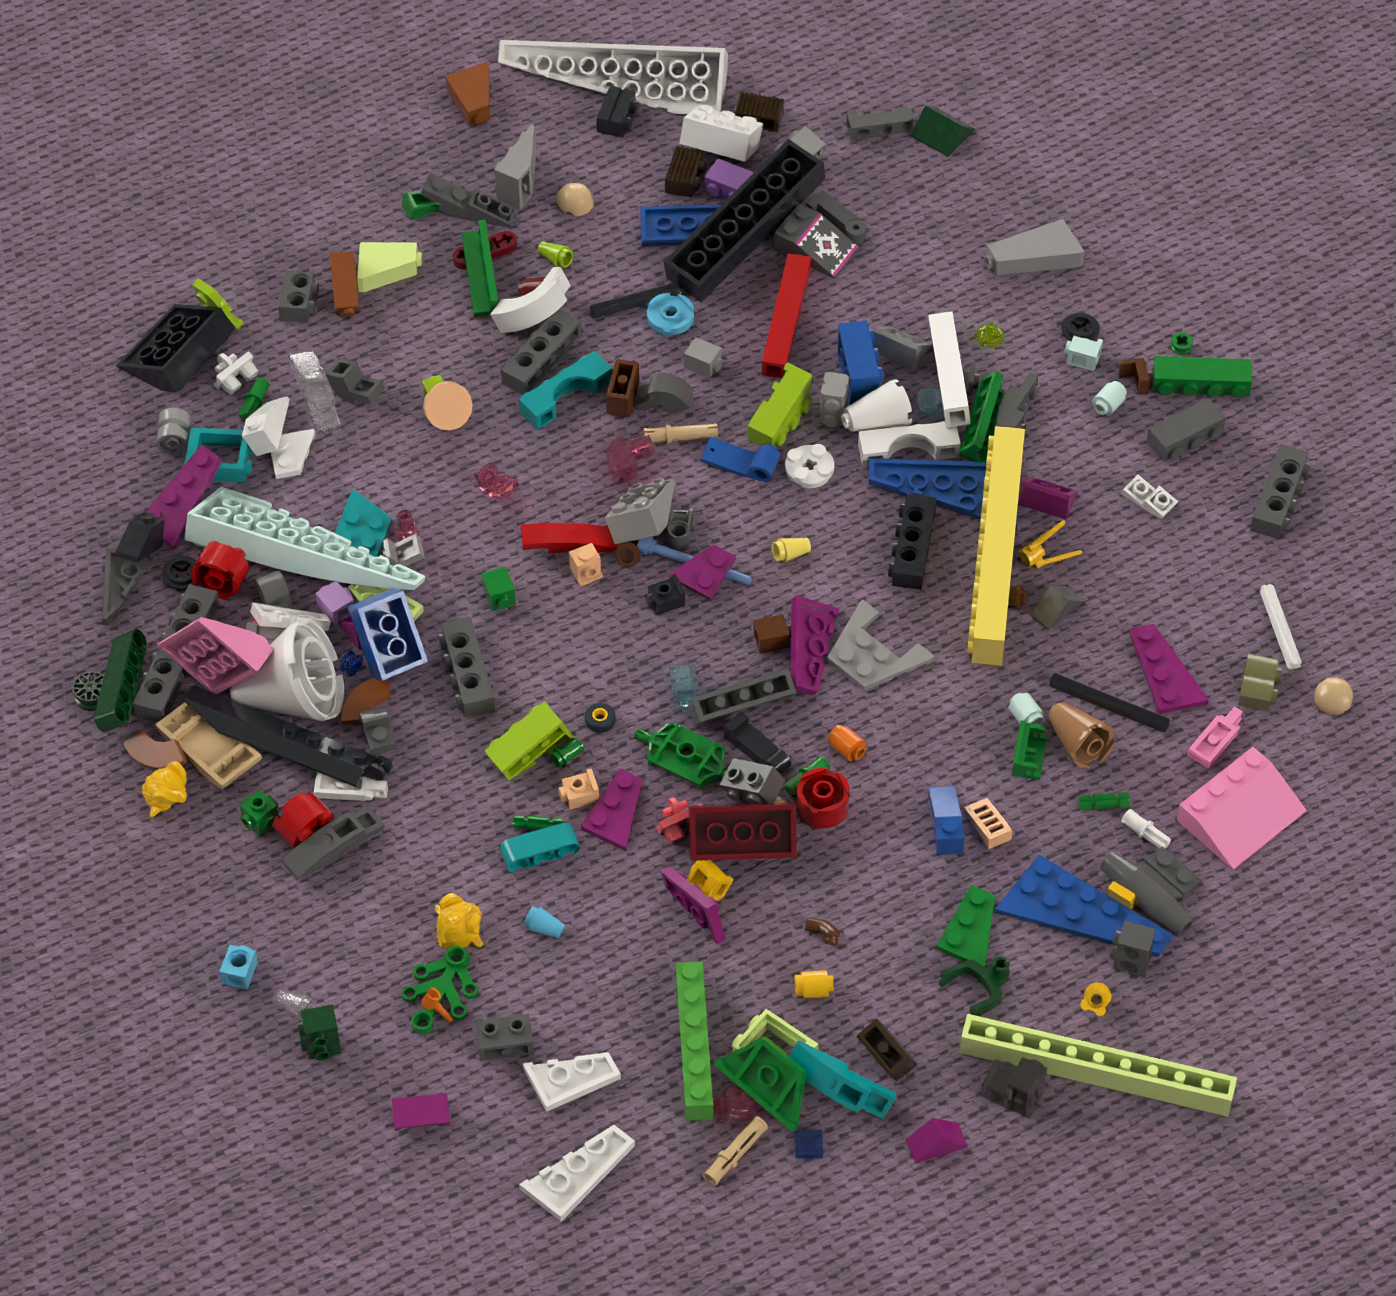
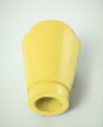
M807 537L779 538L772 544V553L775 560L778 562L783 561V563L811 551V544Z

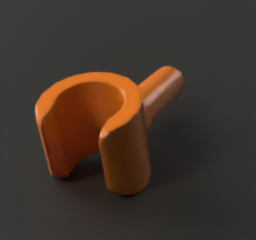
M430 988L422 999V1006L429 1010L434 1009L448 1023L452 1022L454 1018L438 1002L441 998L440 992L435 988Z

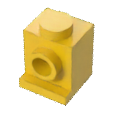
M711 860L696 861L687 877V880L692 885H698L703 894L708 898H714L715 901L724 898L734 880L731 876H726Z

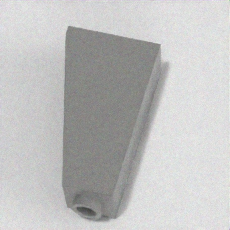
M1061 219L987 245L984 262L986 267L992 269L996 276L1083 266L1085 251L1065 221Z

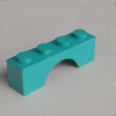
M593 351L587 356L581 357L570 367L562 369L559 374L551 379L545 380L537 388L523 394L519 398V413L539 430L557 418L555 403L559 397L573 390H585L595 394L609 385L613 368L598 353Z

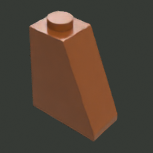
M487 61L445 76L446 90L469 126L474 124L480 125L490 119V74Z
M354 251L330 253L335 313L340 314L341 317L354 316L355 312H359Z

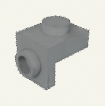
M417 534L411 535L395 544L388 538L383 540L385 548L383 555L393 565L401 564L407 567L425 558L421 538Z

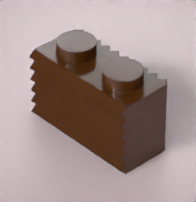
M621 359L615 361L606 394L607 414L621 417L631 416L632 405H634L635 394H637L638 383H640L638 362Z

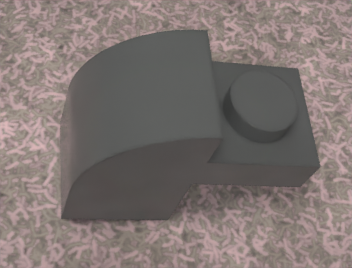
M339 358L325 373L335 393L340 398L354 405H357L360 401L372 404L385 389L381 380L364 377L358 363L355 361Z
M669 373L651 374L649 384H645L638 389L635 407L639 410H647L660 404L669 413L676 414L691 407L694 389L676 375Z
M273 571L252 579L261 603L294 609L289 596V589L279 571Z
M383 706L360 712L361 730L371 755L396 749V742L386 708Z

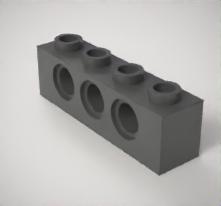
M560 309L545 319L543 325L537 331H533L529 340L523 346H520L516 350L515 355L501 367L502 384L522 395L530 392L582 335L581 321Z
M1280 444L1254 512L1250 531L1276 539L1280 538L1282 531L1287 532L1291 519L1287 517L1288 513L1293 514L1297 504V499H1294L1295 494H1301L1304 481H1301L1302 476L1307 477L1311 463L1307 462L1309 452Z
M471 617L441 623L442 633L438 634L441 649L446 648L447 654H444L446 669L451 668L453 674H449L452 689L458 690V694L455 695L458 710L463 709L465 717L495 711L494 696Z
M784 669L692 697L687 702L694 726L697 727L739 714L740 712H746L791 698L796 693L789 669Z

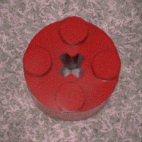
M210 541L191 570L190 576L193 584L196 586L198 583L202 588L217 591L218 598L222 600H228L229 596L234 597L249 572V565L245 559L246 553L240 548H233L217 541Z
M824 767L814 768L806 772L801 777L797 787L796 807L800 818L815 829L830 828L841 823L847 817L849 809V784L847 779L841 773L828 771V768Z
M309 791L308 795L305 792H301L282 807L281 810L284 814L280 819L277 816L275 817L273 828L294 849L316 831L333 821L334 815L311 791Z

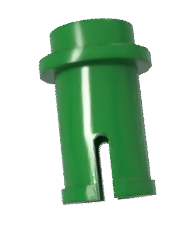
M573 738L561 748L553 749L550 758L557 767L566 766L569 760L584 752V746L578 738Z

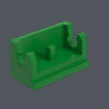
M1020 721L1012 776L1040 780L1048 735L1042 733H1045L1046 727Z

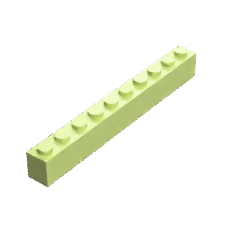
M967 1014L961 1036V1054L1229 1116L1237 1077L971 1014Z

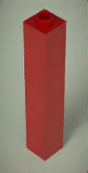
M789 253L787 255L762 359V376L783 378L785 375L783 368L787 362H790L810 277V256Z

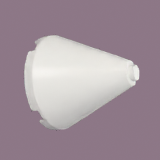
M300 620L291 623L270 644L274 650L260 669L230 688L232 700L248 707L317 721H325L337 717L344 703L343 675L336 676L332 662L338 660L337 654L326 633L312 620Z

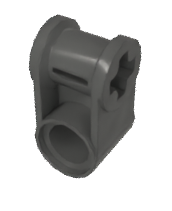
M670 507L667 524L669 548L680 552L689 548L691 530L693 529L694 508L690 507L689 510Z

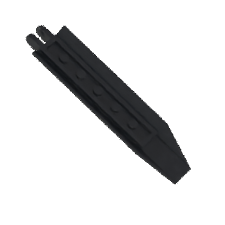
M195 685L182 696V700L218 733L356 788L362 777L365 776L372 780L375 779V781H381L386 773H389L393 768L392 762L382 755L378 757L373 756L364 750L355 749L343 744L341 741L332 740L320 735L318 732L304 729L295 723L281 720Z

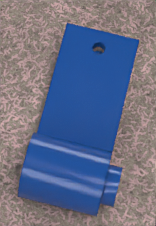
M710 437L700 461L743 477L767 483L772 479L780 459V453L775 446L770 444L759 446L755 453Z

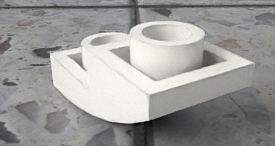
M1139 475L1121 492V495L1161 519L1178 503L1161 486L1155 489Z

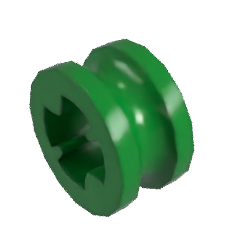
M1183 332L1174 334L1171 340V350L1178 355L1190 353L1193 344L1192 337ZM1179 341L1180 343H1182L1183 341L1186 343V346H1184L1183 344L1182 346H1179L1177 344Z

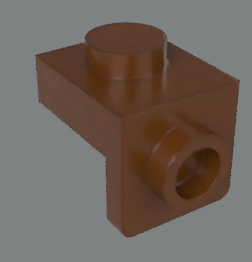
M1131 358L1120 361L1119 378L1134 376L1138 395L1148 394L1149 385L1153 384L1151 371H1147L1144 358Z

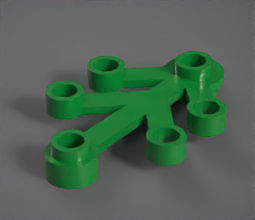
M452 946L445 952L443 959L426 965H416L413 969V976L417 981H425L428 979L429 974L442 970L445 971L441 977L416 986L404 987L401 992L402 999L407 1003H412L417 1000L418 996L426 994L430 988H435L441 994L439 1003H441L444 995H446L451 1007V1016L454 1020H464L467 1016V1008L461 1004L452 980L457 973L463 985L462 994L465 998L473 999L478 995V986L472 981L467 970L470 964L468 951L461 946ZM455 957H459L462 959L459 962L452 961V959ZM419 970L426 971L422 976L416 974ZM470 987L475 989L473 993H467L465 990ZM412 991L415 994L412 997H407L405 993ZM425 1008L412 1016V1028L415 1033L425 1035L432 1031L434 1027L433 1016L436 1012L434 1009L429 1010ZM461 1009L464 1012L461 1015H456L454 1011ZM421 1022H426L428 1024L425 1027L418 1026V1024Z

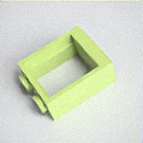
M767 1009L760 1016L756 1015L751 1020L748 1030L743 1035L739 1034L732 1043L734 1052L759 1039L768 1030L792 1047H795L797 1042L801 1041L818 1049V1043Z

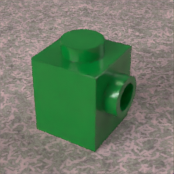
M506 566L482 573L483 590L492 611L505 609L516 604L515 589Z

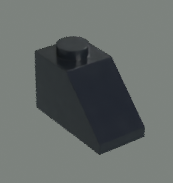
M144 512L130 520L115 551V556L137 563L163 546L165 519L156 517L153 513Z

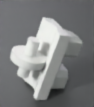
M248 351L237 360L235 354L228 357L226 354L221 353L217 357L219 364L215 367L219 374L216 376L217 382L213 386L218 390L222 387L230 395L240 389L242 384L235 378L238 374L249 382L258 373V370L252 363L253 355Z

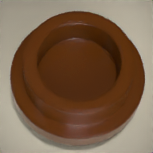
M624 542L617 547L615 559L621 566L632 567L639 561L640 551L635 544Z
M1017 585L1010 588L1009 605L1010 607H1015L1016 610H1021L1022 605H1027L1028 591L1024 590L1023 585Z

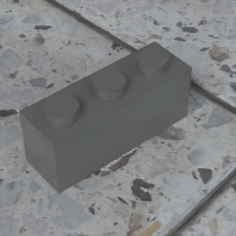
M1208 398L1148 429L1147 443L1163 461L1170 458L1177 459L1184 451L1201 446L1203 441L1209 438H1218L1224 431L1226 417Z

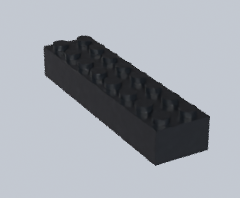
M788 139L664 261L666 278L673 283L678 282L680 288L702 302L791 214L799 203L801 204L825 180L824 162Z

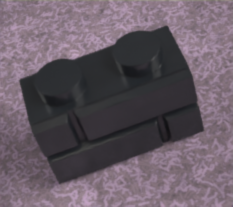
M615 86L609 87L596 119L598 133L624 137L626 130L630 131L633 121L631 116L632 114H637L639 108V101L636 100V92L634 90L625 88L622 90L620 87Z

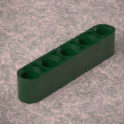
M134 629L113 639L94 715L95 724L103 733L129 722L147 648L146 637L139 629Z

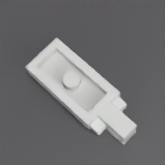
M317 772L313 794L317 798L369 801L373 797L387 798L388 785L387 781H375V779L372 780L364 776L356 788Z

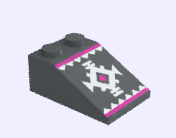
M800 203L774 235V251L785 256L788 253L810 256L811 268L834 279L859 249V246L823 215Z

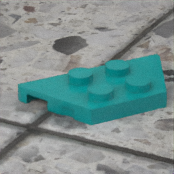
M352 490L335 534L350 540L351 546L357 549L363 546L369 549V555L378 557L384 545L383 540L386 539L392 525V517L357 491Z

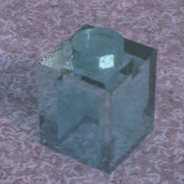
M695 665L669 667V682L673 705L687 707V702L692 697L699 696Z

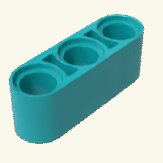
M560 823L507 839L500 845V850L508 871L513 873L518 868H530L540 865L539 862L557 860L572 852L577 854L580 850V845L570 823Z

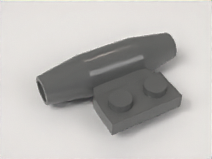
M1163 846L1145 860L1142 868L1116 852H1111L1103 860L1100 868L1112 882H1117L1135 894L1134 904L1149 918L1178 936H1181L1184 933L1183 931L1190 928L1193 919L1179 904L1177 899H1184L1200 884L1201 879Z

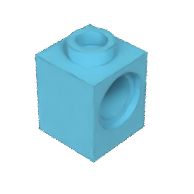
M229 945L219 971L222 984L248 990L258 964L256 951L243 945L239 947ZM244 964L241 967H235L236 965Z

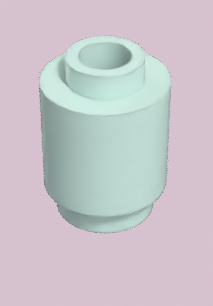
M1117 381L1107 383L1092 400L1094 410L1100 415L1110 416L1125 400L1126 388Z
M1018 693L1011 698L1008 709L1019 723L1021 720L1038 725L1044 723L1043 711L1029 693Z

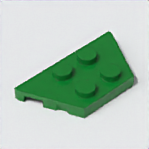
M766 1036L761 1037L713 1063L714 1066L790 1131L798 1128L807 1071Z

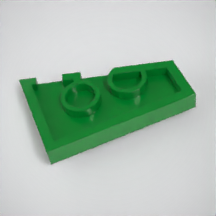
M971 885L937 943L936 950L963 962L974 960L985 968L995 895Z

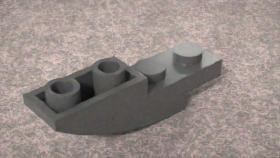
M431 172L428 174L420 193L439 203L438 210L451 216L474 222L486 220V224L510 228L517 208L477 188L471 193Z
M1029 373L1019 389L1011 385L1009 386L999 407L996 426L1026 429L1024 418L1029 407L1028 402L1030 399L1035 400L1040 390V387L1037 386V375Z
M369 806L355 814L349 811L304 840L282 859V863L298 881L338 860L341 852L383 831L384 823Z

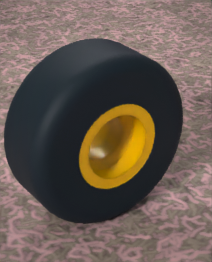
M595 703L587 708L585 724L591 731L604 733L611 730L615 725L616 715L610 705ZM599 715L604 716L603 719H597L596 717Z

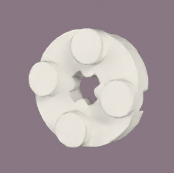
M821 444L804 445L791 449L788 452L785 461V472L788 479L793 483L795 482L804 488H817L826 484L833 475L834 460L831 454L826 451L825 446ZM807 463L815 465L813 466V470H809L808 467L804 466H806Z

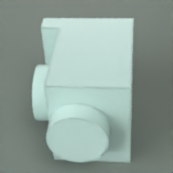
M1073 336L1072 341H1067L1064 354L1067 355V364L1095 371L1101 356L1103 340L1098 339L1095 342Z

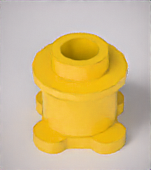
M1099 982L1090 984L1085 989L1084 999L1080 1003L1083 1010H1091L1097 1016H1103L1106 1013L1105 1007L1112 999L1109 988ZM1097 994L1101 996V999H1095L1093 995Z

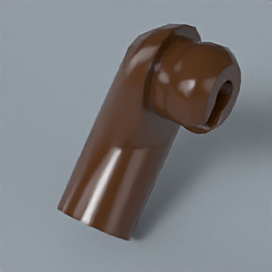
M807 918L805 931L825 934V944L837 945L840 931L826 920Z

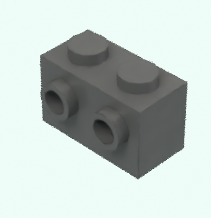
M733 758L720 786L727 792L726 795L736 802L745 800L751 804L774 803L785 779L773 766Z
M516 1013L508 1017H486L475 1021L480 1061L534 1054L529 1014L522 1015Z

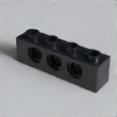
M907 494L905 503H900L899 518H902V523L897 522L895 537H899L898 542H893L892 557H895V562H890L888 577H892V586L922 590L937 497Z

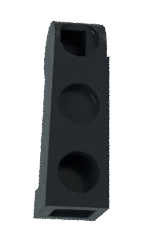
M743 712L737 714L724 725V738L755 763L773 766L780 774L791 767L792 763L789 756L751 725L749 718Z

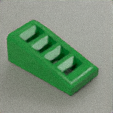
M421 191L405 192L402 200V207L409 220L440 211L438 210L440 204L435 201L431 202L429 198L420 194Z

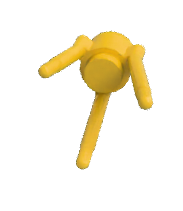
M1063 520L1039 536L1035 541L1020 549L1019 556L1028 567L1034 565L1039 569L1046 564L1080 555L1082 551L1078 550L1042 559L1045 551L1040 544L1066 524Z

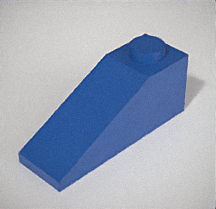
M955 786L929 788L936 855L963 854L964 832Z

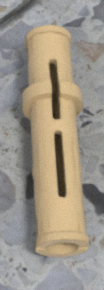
M717 423L672 427L671 425H665V427L644 428V443L666 442L667 444H672V441L709 439L710 437L718 439Z
M758 1116L754 1117L725 1151L721 1150L717 1154V1160L703 1173V1178L710 1185L715 1186L729 1170H734L737 1166V1161L763 1132L768 1129L766 1122Z

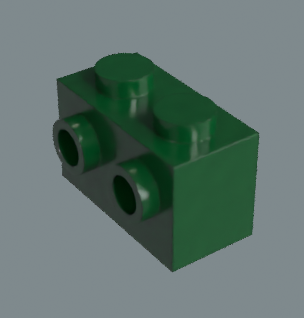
M333 1004L301 1010L302 1021L297 1022L302 1052L308 1051L309 1060L316 1059L322 1061L330 1058L331 1055L342 1053Z

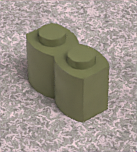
M1253 654L1247 655L1238 705L1269 711L1270 703H1276L1278 689L1273 687L1274 683H1279L1282 668L1277 667L1278 659Z

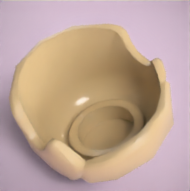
M568 183L558 191L556 197L558 207L565 214L570 212L574 216H581L587 214L593 208L594 200L592 194L581 183Z
M1338 677L1326 678L1316 687L1314 701L1320 711L1328 715H1340L1350 709L1353 701V691L1351 686L1343 679Z

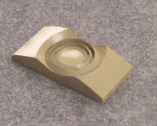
M185 702L155 724L156 729L166 741L178 740L185 757L206 779L221 789H224L262 759V755L252 746L218 733Z

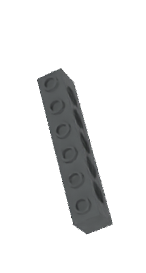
M189 584L185 593L180 595L177 611L171 614L169 628L167 632H163L160 642L200 617L213 620L220 605L217 591ZM160 648L151 657L150 668L142 676L141 687L138 693L136 692L132 706L134 707L135 717L159 722L170 713L188 674L185 669Z

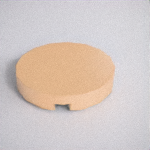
M445 381L433 386V389L427 393L424 399L423 408L426 418L432 425L441 430L450 431L460 428L467 422L472 412L473 404L470 394L456 382Z

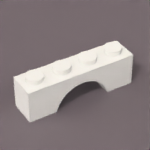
M945 421L885 429H869L859 431L858 447L863 468L869 467V458L889 459L893 453L907 447L923 449L930 453L935 460L960 457L961 443L957 426L946 428Z

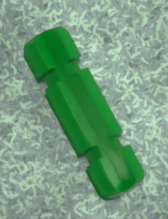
M1120 792L1118 795H1115V793L1093 794L1094 797H1090V795L1079 796V807L1082 811L1091 810V807H1094L1095 810L1112 809L1118 805L1119 808H1126L1130 806L1131 802L1128 792Z
M514 815L513 828L540 830L564 823L562 818H553V820L549 817L528 816L526 818L525 815Z

